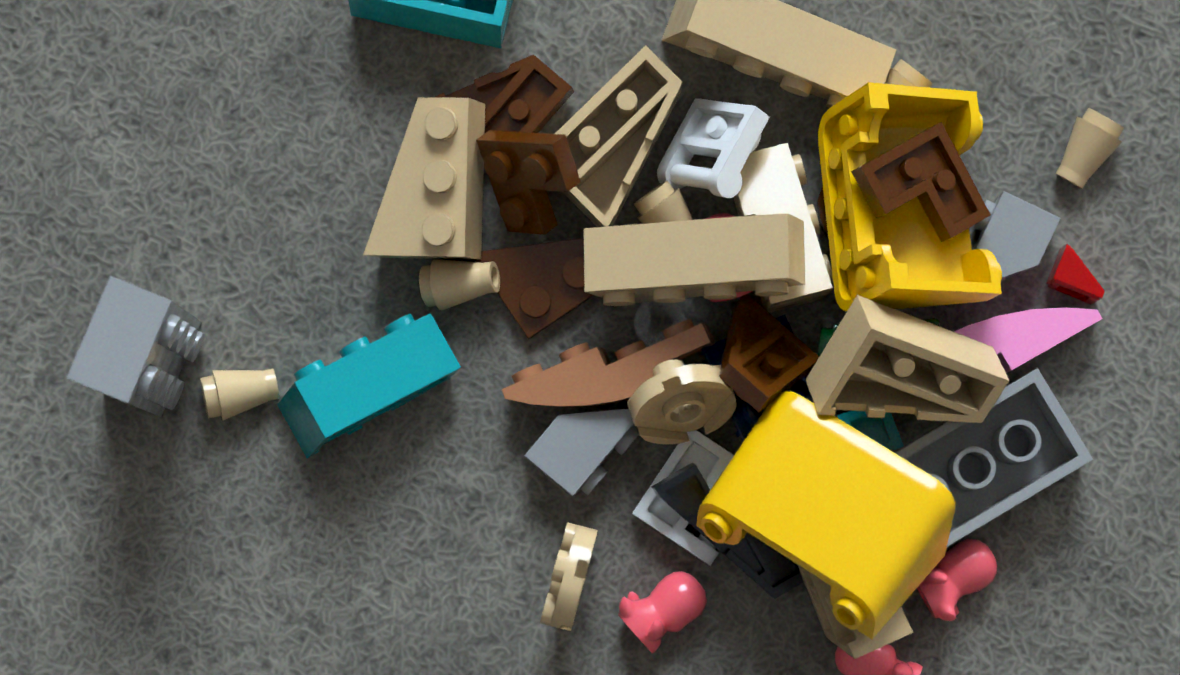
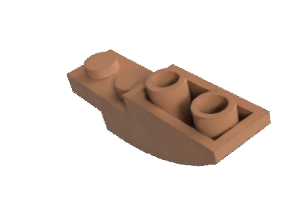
M687 319L663 330L665 340L647 348L644 341L641 340L615 352L618 361L613 363L610 362L604 348L595 347L590 350L586 342L560 353L559 357L562 363L544 371L540 364H536L513 374L511 377L514 384L501 390L507 400L541 406L569 408L622 403L628 401L640 385L654 377L653 369L658 364L671 359L683 360L700 352L701 348L714 345L715 340L708 325L700 323L694 326L692 320Z

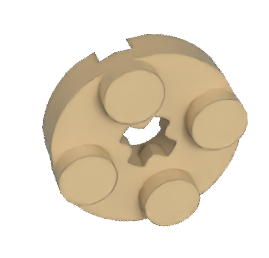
M677 359L667 360L658 364L653 369L654 377L640 385L627 402L632 421L637 426L639 435L644 440L655 444H679L690 441L687 432L703 427L707 435L725 424L736 409V398L733 389L719 377L721 365H684L682 361Z
M567 522L540 623L568 631L572 630L598 530Z

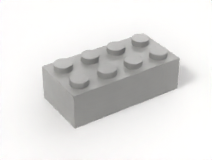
M110 275L67 378L162 417L165 408L169 410L175 408L182 394L184 381L179 380L178 377L185 360L194 362L202 347L205 334L198 331L202 322L173 301Z
M1038 368L1007 385L983 423L947 421L895 452V454L939 480L951 492L955 501V512L947 547L1093 460Z

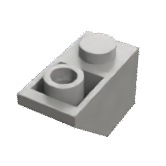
M1005 191L997 197L995 203L986 199L984 203L991 215L973 225V228L981 231L973 249H987L994 254L1002 270L1001 281L1033 270L1039 265L1061 218Z
M629 409L558 415L524 456L573 498L580 490L589 495L608 473L601 464L613 450L622 456L639 436L637 427L634 426Z

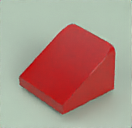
M1068 244L1064 245L1058 252L1046 282L1048 284L1047 287L1090 305L1103 298L1105 290L1072 247Z

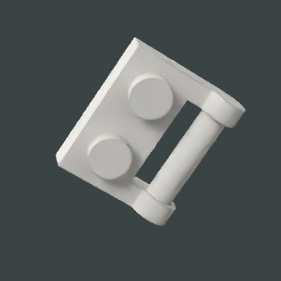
M695 98L658 166L657 178L659 182L663 183L668 180L673 189L691 186L708 189L713 195L718 197L732 198L736 196L742 187L740 171L750 153L758 146L761 133L770 117L757 106ZM694 154L717 158L712 169L689 165Z
M695 430L687 432L690 441L679 443L632 514L711 566L719 554L715 550L716 547L701 534L697 538L686 531L685 528L688 522L656 495L652 489L653 485L690 463L697 465L710 490L712 489L734 455Z

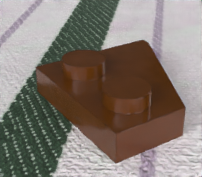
M584 238L481 251V260L474 259L480 263L491 261L496 263L500 274V289L497 294L528 339H531L594 296L584 290Z
M746 294L740 297L732 309L719 377L735 391L739 398L748 402L754 409L760 412L782 392L789 390L806 377L814 367L819 356Z

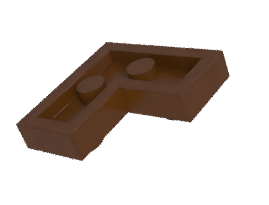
M942 122L931 126L851 171L876 218L893 211L917 197L941 242L953 238L991 215Z
M489 130L476 139L485 171L489 176L507 231L545 235L555 228L558 224L546 190L568 192L581 182L566 135Z

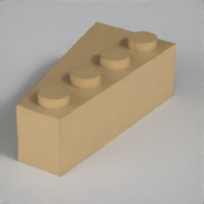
M676 0L662 37L664 42L729 64L741 73L758 78L765 77L779 82L780 87L790 93L803 97H809L810 94L827 99L826 106L828 108L868 82L885 84L896 53L894 48L779 0Z
M789 213L584 228V290L587 293L603 298V305L629 306L635 303L652 301L676 303L685 301V298L698 296L716 300L736 298V292L755 290V295L781 296L788 294V287L805 285L804 221Z

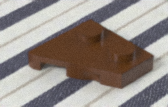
M533 54L510 64L509 68L502 72L488 73L474 79V84L448 95L441 93L434 98H471L484 103L485 133L489 130L539 133L575 91L566 81Z

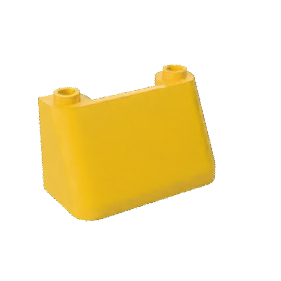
M868 82L830 107L823 114L818 129V147L836 302L842 310L848 311L857 295L893 309L984 302L1002 294V270L1000 264L991 251L987 249L972 250L969 228L953 238L941 242L917 197L893 211L876 218L851 172L940 122L944 125L959 156L968 151L975 141L979 139L983 130V118L979 112L976 91Z
M784 391L767 406L698 509L696 526L702 529L709 539L719 544L735 545L740 543L747 532L829 584L831 586L830 602L833 606L832 611L835 618L843 626L852 630H858L870 639H873L945 556L955 512V501L946 486L933 476L834 415H818L815 404L795 392Z

